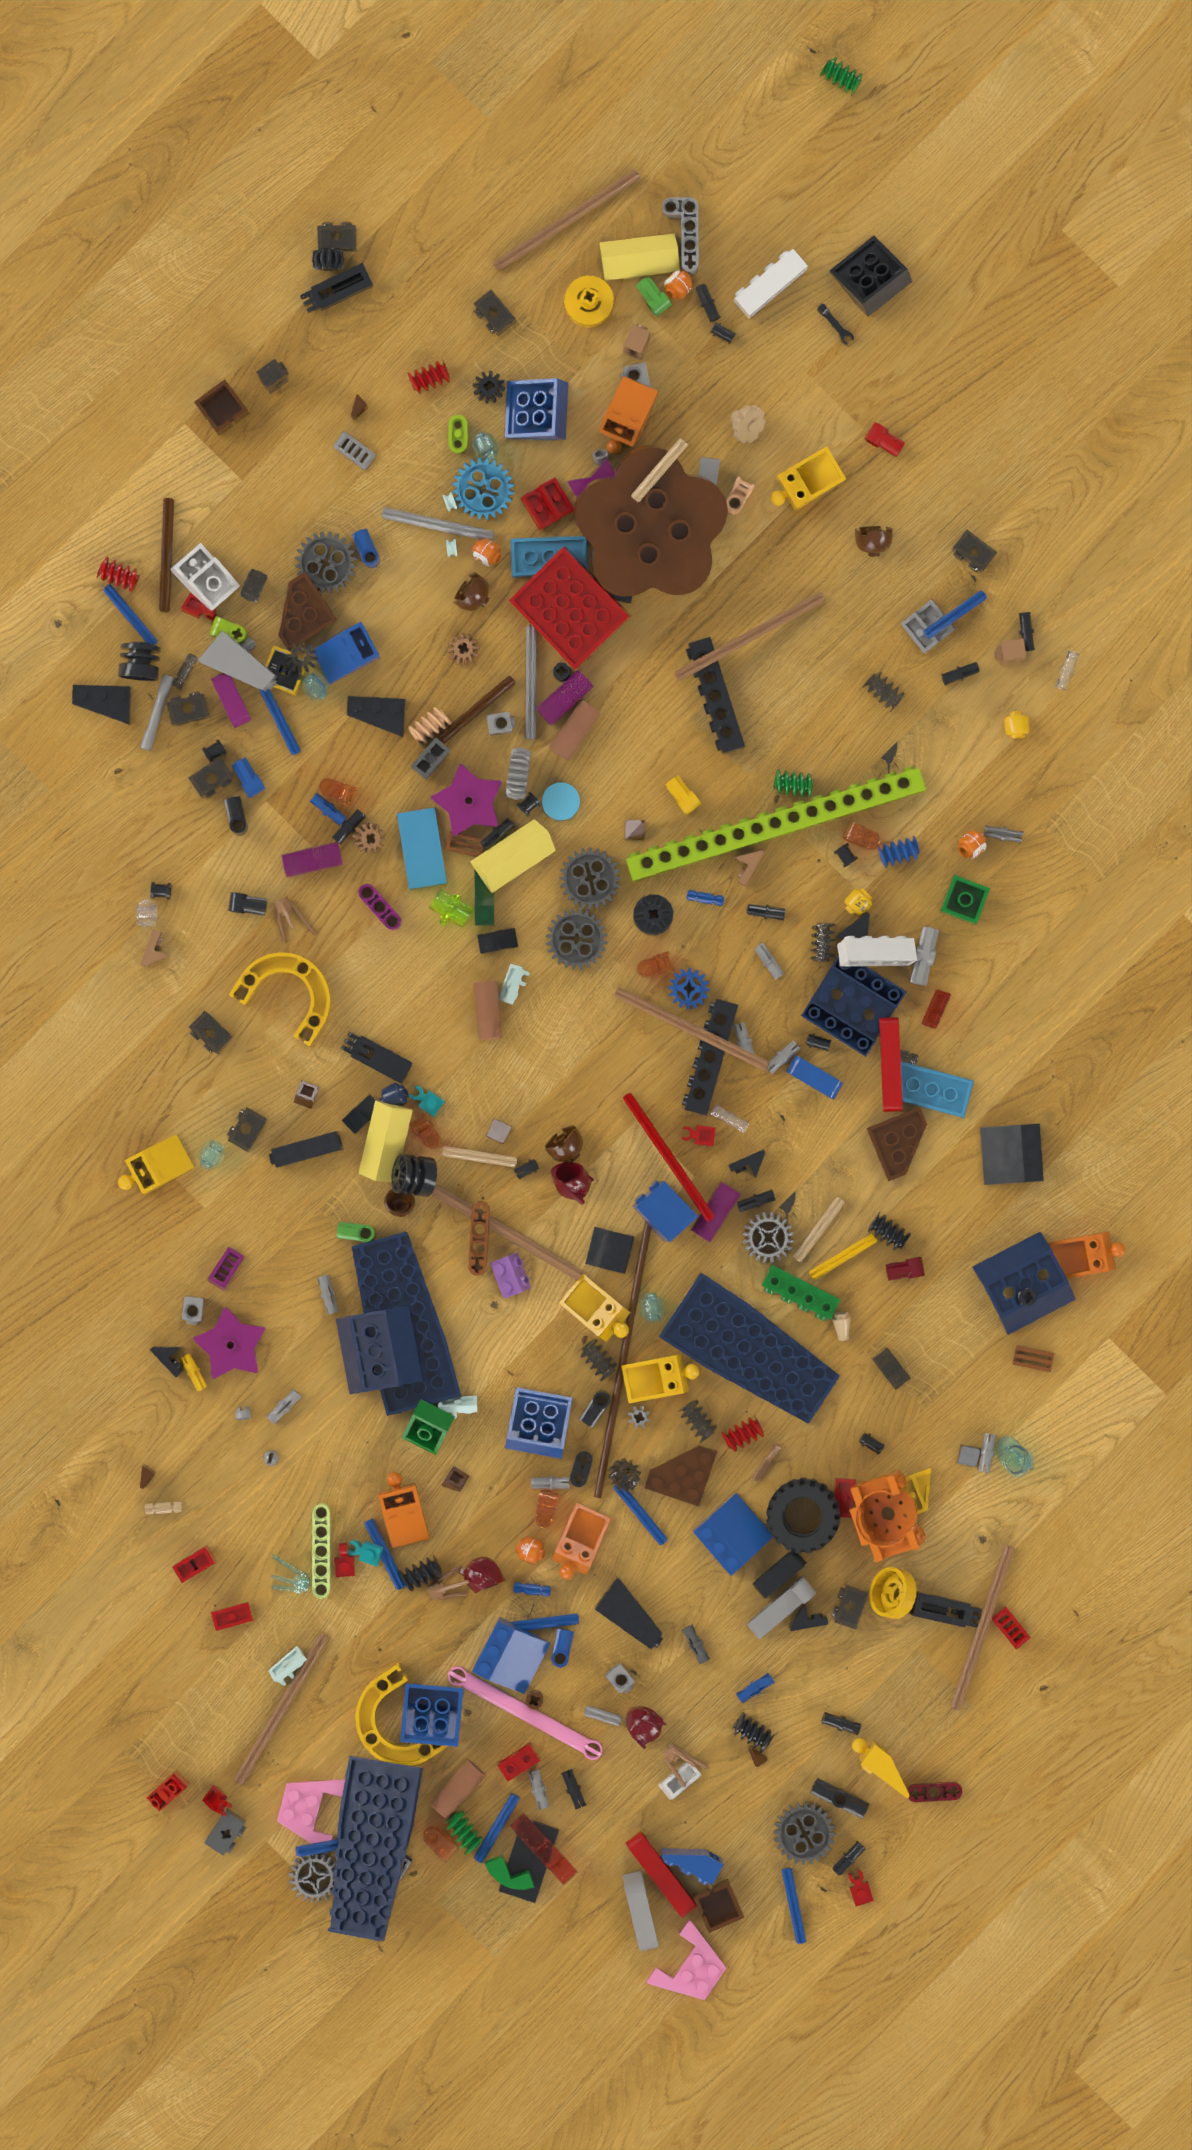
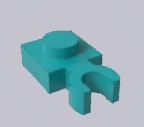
M416 1086L415 1088L420 1091L419 1096L415 1097L412 1094L409 1096L413 1100H420L419 1107L435 1117L445 1101L431 1091L424 1094L423 1089L420 1086Z
M356 1539L350 1541V1544L354 1545L356 1550L349 1549L348 1554L360 1555L359 1561L373 1566L379 1565L383 1551L382 1546L368 1541L363 1542L362 1545Z

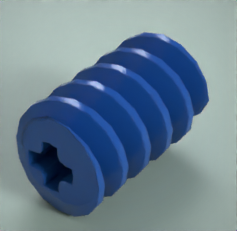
M913 836L912 842L909 838H905V844L898 840L897 846L894 842H890V848L886 843L883 844L882 850L878 846L879 856L885 868H888V862L895 866V860L902 864L903 858L910 862V856L916 861L918 854H920L915 836Z

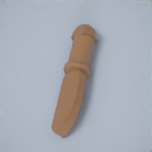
M780 1444L772 1446L773 1448L753 1475L752 1479L754 1481H758L766 1474L773 1463L772 1461L781 1450Z

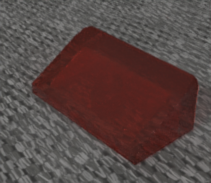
M941 990L935 991L922 1020V1025L931 1029L937 1028L950 999V993Z

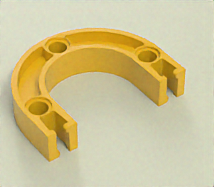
M272 953L255 960L241 974L229 996L237 999L235 994L243 985L249 991L245 999H240L239 1002L246 1006L261 982L267 977L276 973H291L298 976L308 987L311 1003L309 1011L294 1037L301 1041L302 1037H300V1034L308 1026L314 1032L310 1040H305L303 1043L311 1047L327 1022L331 1008L330 989L324 975L313 963L292 953ZM302 963L308 965V971L304 974L298 971V967ZM248 975L255 977V983L251 986L245 983ZM313 1016H318L320 1019V1024L316 1027L310 1025V1019Z
M398 1662L376 1676L365 1687L356 1708V1728L365 1748L377 1759L383 1762L413 1766L425 1762L448 1746L439 1745L434 1747V1745L426 1744L430 1747V1752L424 1754L420 1751V1746L423 1744L394 1743L380 1732L376 1722V1709L379 1702L385 1695L409 1679L404 1672L400 1680L396 1682L391 1681L388 1675L396 1669L398 1672L401 1671V1665ZM386 1680L388 1687L386 1689L379 1688L378 1681ZM370 1733L375 1734L377 1741L369 1742L367 1735Z

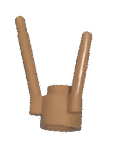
M288 897L274 903L276 907L274 911L277 915L284 943L287 940L281 915L286 917L291 929H295L289 915L292 913L291 909H293L306 927L315 934V930L296 908L294 902L289 901Z
M461 1564L442 1575V1578H437L432 1584L427 1585L432 1600L438 1599L439 1601L445 1598L467 1595L466 1592L446 1594V1591L468 1584L469 1580L444 1586L443 1582L439 1583L463 1567Z
M673 1742L662 1753L665 1756L663 1761L668 1764L683 1787H686V1784L671 1761L676 1762L681 1758L693 1767L698 1764L704 1769H708L707 1765L683 1751Z

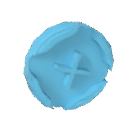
M555 783L545 790L542 797V806L550 818L557 821L567 820L577 813L580 806V797L572 785Z

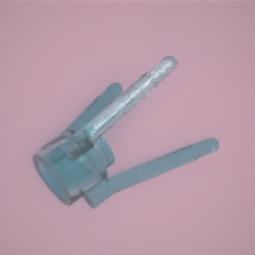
M273 1555V1559L299 1576L295 1575L294 1580L271 1575L273 1579L292 1584V1587L273 1585L272 1589L306 1593L311 1579L306 1577L307 1573L298 1570L281 1558Z

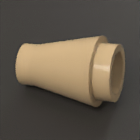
M846 1311L834 1313L832 1321L838 1340H849L851 1316Z

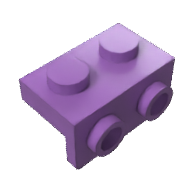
M518 1253L490 1263L503 1298L531 1288L529 1277L525 1273L522 1259Z

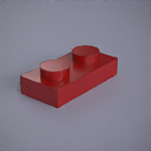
M836 1478L835 1498L840 1504L841 1517L852 1518L849 1509L855 1505V1501L850 1489L856 1484V1479Z
M249 1601L211 1612L216 1631L254 1620Z

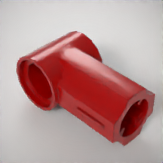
M874 422L864 438L871 445L882 448L894 457L898 456L905 442L889 433L887 428L877 422Z

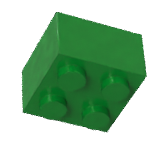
M953 875L939 912L976 925L990 888Z
M421 1399L402 1435V1439L436 1455L455 1416Z

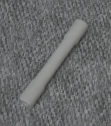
M162 676L149 724L140 745L142 749L148 751L152 749L161 714L174 680L173 677Z

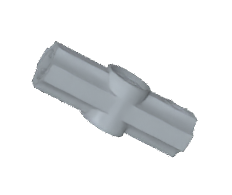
M923 926L919 945L916 947L917 961L914 962L910 983L926 986L930 967H932L935 958V946L939 930Z

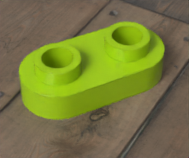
M454 415L448 422L449 449L455 454L464 453L468 447V424L462 415ZM458 422L462 424L459 429L454 426ZM458 441L462 443L460 448L455 447V443Z

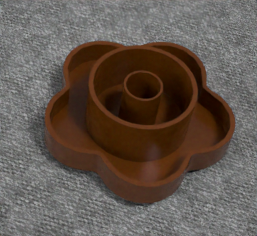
M645 445L630 451L621 460L614 475L601 477L588 483L576 499L574 512L577 525L583 536L593 545L591 554L593 572L604 589L618 596H634L650 588H656L671 595H684L700 588L707 580L712 567L711 542L722 531L727 520V502L718 486L706 477L685 473L678 459L673 462L640 502L632 498V493L667 454L668 450L659 446Z

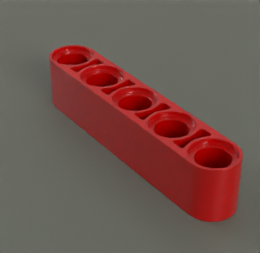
M899 1017L879 1018L883 1112L903 1111Z
M641 1831L625 1843L682 1918L697 1907L694 1899Z

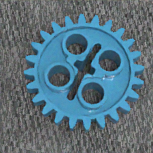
M479 457L476 463L472 458L471 465L465 462V469H458L461 475L455 474L454 476L459 480L452 483L453 486L457 487L452 493L458 494L454 500L461 501L458 505L459 508L462 506L466 507L464 513L471 511L470 517H473L476 513L478 519L484 515L486 520H488L489 514L495 518L496 511L500 514L503 513L501 507L508 508L506 501L512 502V498L508 495H513L515 492L510 490L515 484L509 483L513 476H506L509 469L502 470L503 463L497 466V459L490 463L489 457L486 458L485 462ZM480 471L483 474V479H475L473 473ZM498 479L501 482V486L498 488L493 487L491 480ZM468 480L472 481L476 485L469 484ZM483 484L487 485V490L481 492V487L479 486H482ZM466 490H475L476 496L472 498L467 496ZM490 491L499 493V496H496L494 493ZM484 497H491L494 503L492 505L485 504Z

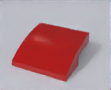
M555 477L520 498L539 531L574 511V507Z

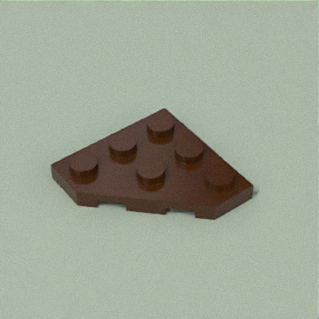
M306 571L288 584L281 627L278 634L288 651L293 650L337 620Z
M921 1107L866 1128L888 1182L906 1175L927 1126Z
M698 1445L650 1469L644 1488L699 1506L717 1451Z

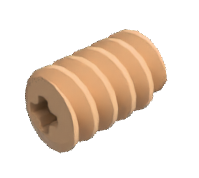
M434 707V714L427 712L428 719L421 717L422 724L416 721V729L411 726L408 727L410 733L420 746L421 741L426 744L428 743L427 736L431 739L434 738L433 731L440 734L439 727L445 730V722L450 725L452 724L441 709L439 710Z

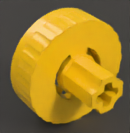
M589 275L579 277L566 290L564 297L565 311L575 324L585 328L597 327L606 322L613 311V292L610 286L599 277ZM587 295H589L590 298H592L591 302H589V300L586 299Z
M886 1567L879 1571L874 1577L869 1591L870 1604L875 1613L891 1619H900L908 1614L916 1598L917 1588L914 1578L908 1571L894 1567Z

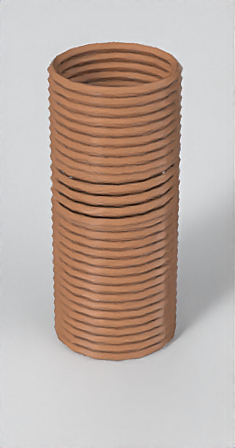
M583 700L578 703L579 705L576 706L568 721L565 722L549 746L552 751L566 760L570 759L587 732L591 729L597 718H599L598 716L601 715L597 709Z
M497 981L473 983L479 1040L502 1038L501 1019H499L501 1017H496L500 1016Z
M467 1760L460 1770L454 1774L455 1776L447 1782L446 1786L430 1802L432 1807L447 1819L452 1816L459 1805L464 1802L465 1798L471 1794L474 1788L486 1776L483 1770L471 1760Z

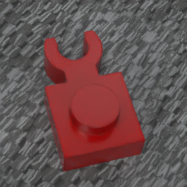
M697 1125L696 1130H692L689 1126L683 1127L684 1130L690 1132V1135L682 1137V1140L688 1141L694 1138V1144L714 1146L716 1127Z
M212 1785L202 1800L212 1811L225 1817L227 1815L224 1812L225 1807H233L230 1802L226 1801L228 1796L215 1785Z
M858 1870L859 1877L857 1879H854L852 1874L848 1873L849 1880L854 1883V1886L849 1888L856 1907L874 1901L868 1881L862 1883L863 1873L861 1870Z

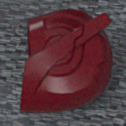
M573 1161L562 1162L551 1169V1176L558 1193L567 1199L576 1200L581 1205L584 1204L583 1198L588 1194L594 1178L588 1174L581 1164L574 1163Z
M478 1557L472 1560L464 1570H459V1574L464 1576V1580H469L467 1586L475 1594L483 1589L491 1588L506 1581L497 1563L489 1557Z
M632 1707L626 1714L628 1731L643 1749H646V1744L655 1741L662 1732V1726L667 1725L662 1717L647 1707Z

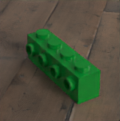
M772 1264L761 1284L764 1286L763 1291L774 1295L775 1292L782 1295L781 1300L789 1304L793 1301L799 1304L797 1308L807 1313L809 1310L815 1312V1317L824 1322L826 1318L831 1320L841 1300Z

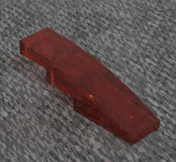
M525 1813L510 1825L533 1854L542 1861L548 1870H551L563 1885L578 1873L568 1859Z

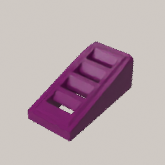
M228 1247L208 1277V1282L224 1291L245 1256ZM230 1255L234 1257L235 1259H237V1262L235 1263L234 1261L227 1258V1256ZM224 1261L233 1266V1268L230 1269L223 1264ZM220 1268L228 1272V1276L220 1272ZM217 1275L225 1281L221 1282L218 1279H216L215 1276Z

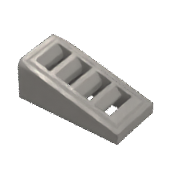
M345 431L333 446L335 450L363 470L367 469L376 454ZM345 440H349L344 449L341 448ZM352 444L356 445L349 454L347 451L352 446ZM360 448L362 451L360 452L358 457H353ZM367 453V458L364 460L363 463H361L360 460L362 459L364 454Z

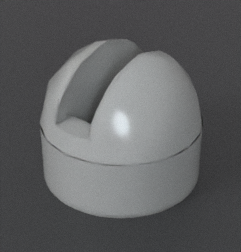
M600 449L593 453V460L598 466L605 459L608 460V452L606 450Z
M241 1406L237 1408L235 1413L236 1420L251 1419V1412L247 1406H244V1410H241Z
M274 1450L267 1451L263 1456V1461L268 1466L275 1465L279 1460V1455ZM270 1453L274 1454L271 1463H268Z

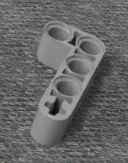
M670 197L665 199L662 204V214L669 219H681V269L691 276L698 271L699 266L698 202L691 197ZM672 204L676 209L673 212H668L665 207ZM687 204H692L695 210L687 212L684 207ZM687 223H692L695 229L687 231L684 226ZM688 242H692L695 245V248L693 250H687L685 248V244ZM688 256H692V269H688Z
M802 1576L755 1615L746 1625L758 1639H761L802 1603L805 1604L817 1592Z
M642 1871L624 1874V1887L639 1950L645 1951L658 1948V1940Z

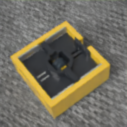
M273 645L265 665L278 676L275 679L277 683L273 688L296 697L302 683L299 679L301 675H305L310 660Z

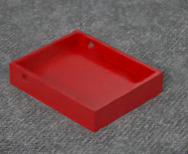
M566 546L562 547L509 599L515 608L574 670L586 662L632 616L609 591L600 585L597 578Z

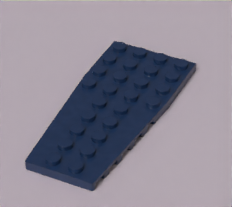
M408 1232L352 1246L363 1313L410 1305L424 1381L380 1389L386 1415L390 1416L415 1409L421 1399L434 1404L460 1397L461 1393L447 1340ZM368 1327V1336H375L376 1330L374 1327ZM379 1364L375 1365V1374L381 1375L383 1372L382 1366Z
M703 1273L699 1274L659 1335L661 1339L705 1368L806 1423H810L840 1377L839 1374L750 1304Z
M349 1756L339 1812L337 1832L339 1841L338 1849L335 1852L337 1862L333 1873L335 1882L331 1894L333 1896L332 1908H330L331 1924L330 1928H328L329 1932L376 1941L385 1940L413 1829L423 1768Z

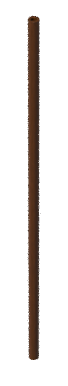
M646 1221L644 1223L628 1309L631 1313L627 1316L626 1320L629 1333L623 1338L594 1493L595 1498L602 1497L624 1379L621 1366L626 1365L649 1244L651 1227Z

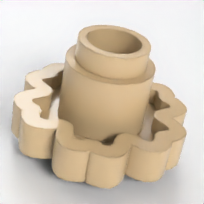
M747 405L741 410L734 411L730 418L732 429L734 430L733 437L741 443H752L753 440H756L759 432L763 431L766 422L763 418L764 411L756 405L752 407Z

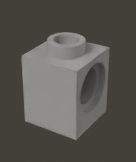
M510 712L487 715L490 736L513 733L512 728L516 726L514 716H510ZM499 719H505L507 726L500 729L496 726V722Z
M184 1296L182 1320H186V1324L197 1325L198 1321H203L205 1298ZM191 1305H195L198 1308L196 1316H191L188 1312Z
M621 1662L605 1674L620 1694L623 1691L627 1693L634 1687L635 1679ZM618 1675H625L627 1681L624 1684L617 1683L616 1677Z

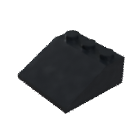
M872 236L829 270L840 286L867 317L913 282L908 269L875 236Z
M1040 1123L980 1128L984 1185L1044 1181Z

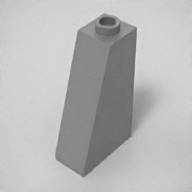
M224 631L217 636L198 659L204 665L263 691L271 690L277 683L275 679L278 676Z

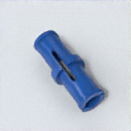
M316 793L310 803L323 812L324 816L327 815L338 826L347 818V816L334 807L335 804H330L319 793Z
M767 1673L756 1681H751L750 1685L736 1694L743 1704L755 1695H760L761 1691L775 1682L770 1674Z

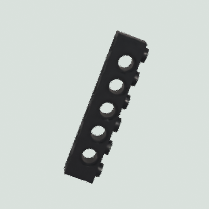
M711 637L688 643L689 648L686 649L688 659L694 662L699 656L712 652L714 646ZM717 660L693 675L694 678L699 679L698 691L700 697L704 696L706 701L703 704L706 715L710 714L712 720L709 722L712 733H716L718 739L715 740L716 748L724 755L745 748V744ZM710 673L714 676V681L707 683L704 681L703 676ZM714 691L718 692L720 699L712 701L709 698V694ZM723 710L726 713V717L721 720L717 719L715 712ZM729 728L732 735L725 738L721 735V730Z
M720 999L711 1002L708 1013H712L710 1021H705L703 1029L710 1033H717L720 1038L728 1041L738 1005ZM721 1014L725 1017L723 1025L715 1023L716 1015ZM700 1039L698 1050H701L699 1058L695 1057L692 1068L696 1070L694 1076L690 1075L687 1086L690 1087L689 1094L684 1095L682 1105L685 1106L684 1110L707 1116L725 1051ZM711 1051L714 1053L715 1059L713 1062L705 1061L704 1054ZM701 1070L709 1072L710 1077L708 1080L702 1081L699 1078ZM696 1088H701L704 1091L702 1099L694 1097L693 1092Z

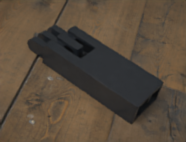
M363 263L312 286L310 291L301 294L300 297L302 300L310 298L303 302L304 306L313 305L307 309L308 313L318 309L323 311L372 288L373 284ZM332 287L334 292L331 296L328 291L323 295L320 294L321 291Z
M351 1032L348 1033V1036L354 1038V1040L351 1042L345 1039L344 1042L351 1046L348 1049L342 1045L340 1049L351 1054V1057L401 1084L403 1083L413 1064L412 1062L363 1036L360 1038ZM363 1046L375 1051L371 1059L360 1053L363 1052L367 1055L369 1053V1050Z
M917 1591L915 1603L909 1614L964 1628L966 1626L977 1628L978 1624L971 1621L972 1619L979 1620L980 1616L973 1615V1613H981L982 1609L973 1607L967 1602ZM948 1607L955 1608L951 1610V1614L958 1615V1618L946 1615L949 1612Z

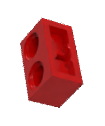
M208 1545L174 1564L172 1568L181 1583L217 1561Z
M531 1742L499 1761L497 1766L508 1782L540 1762V1756Z

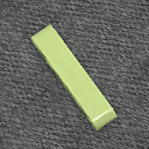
M319 1503L312 1512V1591L315 1597L323 1599L328 1596L331 1590V1509L326 1503ZM324 1507L327 1515L319 1517L316 1512L317 1508ZM318 1527H325L327 1534L319 1536L316 1531ZM324 1546L327 1549L326 1555H319L316 1551L317 1547ZM324 1565L327 1573L324 1575L318 1574L317 1566ZM320 1584L325 1585L327 1592L319 1594L316 1587Z

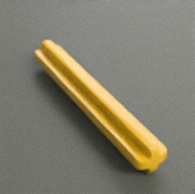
M871 1233L809 1271L811 1278L816 1280L875 1244L877 1238Z

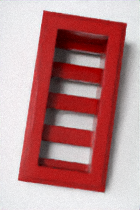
M1006 1606L991 1618L1016 1650L1031 1638ZM1006 1614L1009 1616L1002 1623L998 1622ZM1011 1620L1014 1622L1007 1629L1003 1628ZM1017 1626L1019 1629L1010 1636L1008 1633ZM1023 1633V1636L1016 1642H1014L1013 1639L1016 1638L1019 1634Z

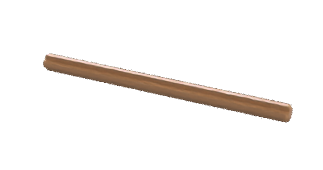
M636 169L632 170L494 262L498 271L503 270L639 180L640 175Z
M818 592L675 672L678 681L687 678L825 601L823 594Z
M618 988L614 996L757 1068L766 1071L769 1067V1061L621 988Z
M435 1185L431 1195L471 1218L473 1207L471 1204L444 1188ZM476 1209V1211H479V1218H475V1220L486 1221V1219H482L483 1212ZM490 1216V1230L575 1280H578L582 1275L583 1271Z
M1005 1545L951 1702V1708L955 1710H961L1015 1550L1012 1546Z
M319 1634L306 1656L307 1660L297 1671L235 1776V1783L243 1785L327 1643L329 1637L326 1634Z

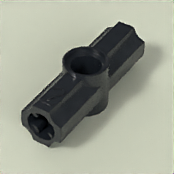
M819 1778L816 1779L810 1791L811 1794L833 1804L835 1807L841 1808L862 1819L869 1807L868 1802ZM843 1794L845 1795V1800L838 1803L835 1801V1796Z

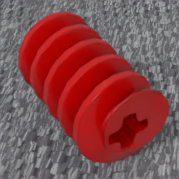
M442 360L443 365L436 361L435 368L428 364V371L424 367H421V373L414 370V376L408 372L413 390L421 394L422 387L429 391V385L436 388V382L442 386L443 379L450 383V376L444 360Z
M109 557L102 561L97 573V578L101 575L102 581L108 578L109 584L115 581V586L119 587L122 584V589L124 590L129 587L131 593L135 590L140 574L137 575V568L130 572L129 565L123 569L122 562L116 566V560L114 559L109 563Z
M756 1416L755 1421L749 1417L748 1424L741 1421V1428L735 1424V1431L728 1428V1435L723 1431L721 1432L729 1449L731 1448L736 1452L737 1445L744 1448V1441L749 1445L751 1444L750 1438L757 1441V1434L762 1438L764 1437V1431Z

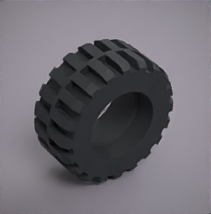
M792 1479L786 1484L781 1485L769 1501L766 1512L767 1526L770 1528L769 1532L771 1536L776 1538V1542L779 1545L785 1546L784 1549L788 1551L791 1549L795 1553L800 1554L801 1552H806L807 1554L815 1550L818 1551L832 1540L839 1528L841 1517L839 1501L836 1500L834 1492L830 1491L826 1484H821L816 1479ZM797 1498H809L820 1507L822 1513L821 1523L810 1533L796 1532L786 1521V1509Z

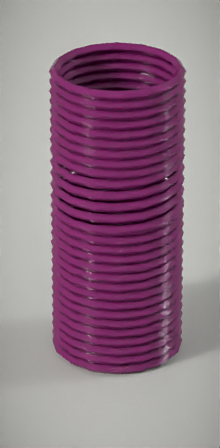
M577 670L559 688L554 690L546 700L540 703L536 710L553 726L558 719L563 717L594 686L581 671Z
M337 841L281 855L287 878L343 865Z
M720 1182L707 1203L715 1218L707 1222L702 1214H700L690 1230L711 1242L741 1194L725 1183Z

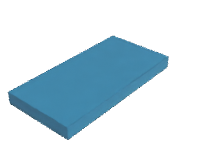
M584 536L510 539L512 578L533 577L565 546L588 569L587 539Z
M435 807L398 813L397 818L409 890L447 884Z
M901 1061L902 1102L964 1118L974 1081Z

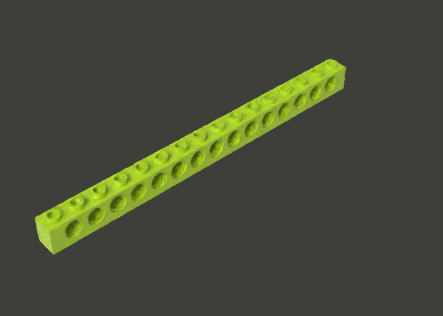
M908 767L903 769L904 773L896 775V772L886 774L885 779L878 780V778L867 780L866 785L860 786L857 783L848 786L849 790L841 792V789L831 791L830 796L824 798L823 795L812 797V801L805 803L804 800L793 803L794 807L787 809L786 806L775 809V813L769 815L768 812L757 814V818L750 820L748 817L738 820L739 824L734 826L731 823L720 826L721 830L714 832L713 829L705 830L698 837H695L693 834L684 837V841L679 843L676 840L665 843L666 847L658 848V846L648 848L647 853L640 854L639 851L631 853L629 858L626 859L632 882L925 792L926 788L920 768ZM899 779H906L908 787L905 789L900 788L898 785ZM882 784H886L890 787V792L888 794H883L880 792V786ZM869 790L872 794L871 799H863L861 796L862 791ZM847 795L851 796L854 800L850 806L845 805L843 802V798ZM832 801L835 804V810L827 811L825 803ZM814 807L817 810V815L815 817L808 816L806 813L807 808ZM790 813H796L799 816V820L795 823L790 822L788 819ZM777 818L781 823L780 827L772 828L770 820ZM752 825H761L762 832L760 834L753 833L751 830ZM735 830L743 831L744 837L741 840L734 838L733 832ZM718 835L724 836L726 839L725 844L717 845L715 837ZM699 841L707 843L705 851L697 849L696 844ZM680 847H687L689 850L688 856H680L678 849ZM663 852L670 854L671 860L665 863L660 860V855ZM644 858L652 860L653 865L650 868L642 866L641 862Z

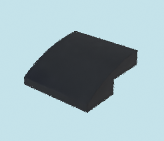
M594 1227L585 1264L625 1274L634 1237Z

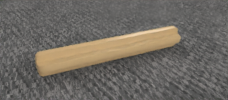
M680 438L632 493L631 496L634 500L640 502L688 446L685 440Z
M443 1146L442 1156L508 1167L517 1166L516 1157Z
M836 1197L793 1255L795 1260L802 1262L845 1204L841 1198Z

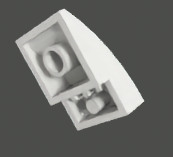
M202 543L193 548L170 569L183 585L211 611L240 587L219 560L213 557Z

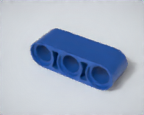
M797 1055L786 1071L833 1100L844 1084Z

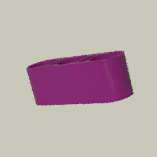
M221 673L211 678L233 727L236 728L251 721L252 719L232 677Z
M363 884L358 891L363 902L386 928L392 931L399 929L402 924L400 916L371 884ZM365 888H371L373 894L369 898H364L362 891ZM378 902L385 904L383 912L379 913L375 910V905ZM392 916L398 919V924L395 927H390L387 923L388 919Z

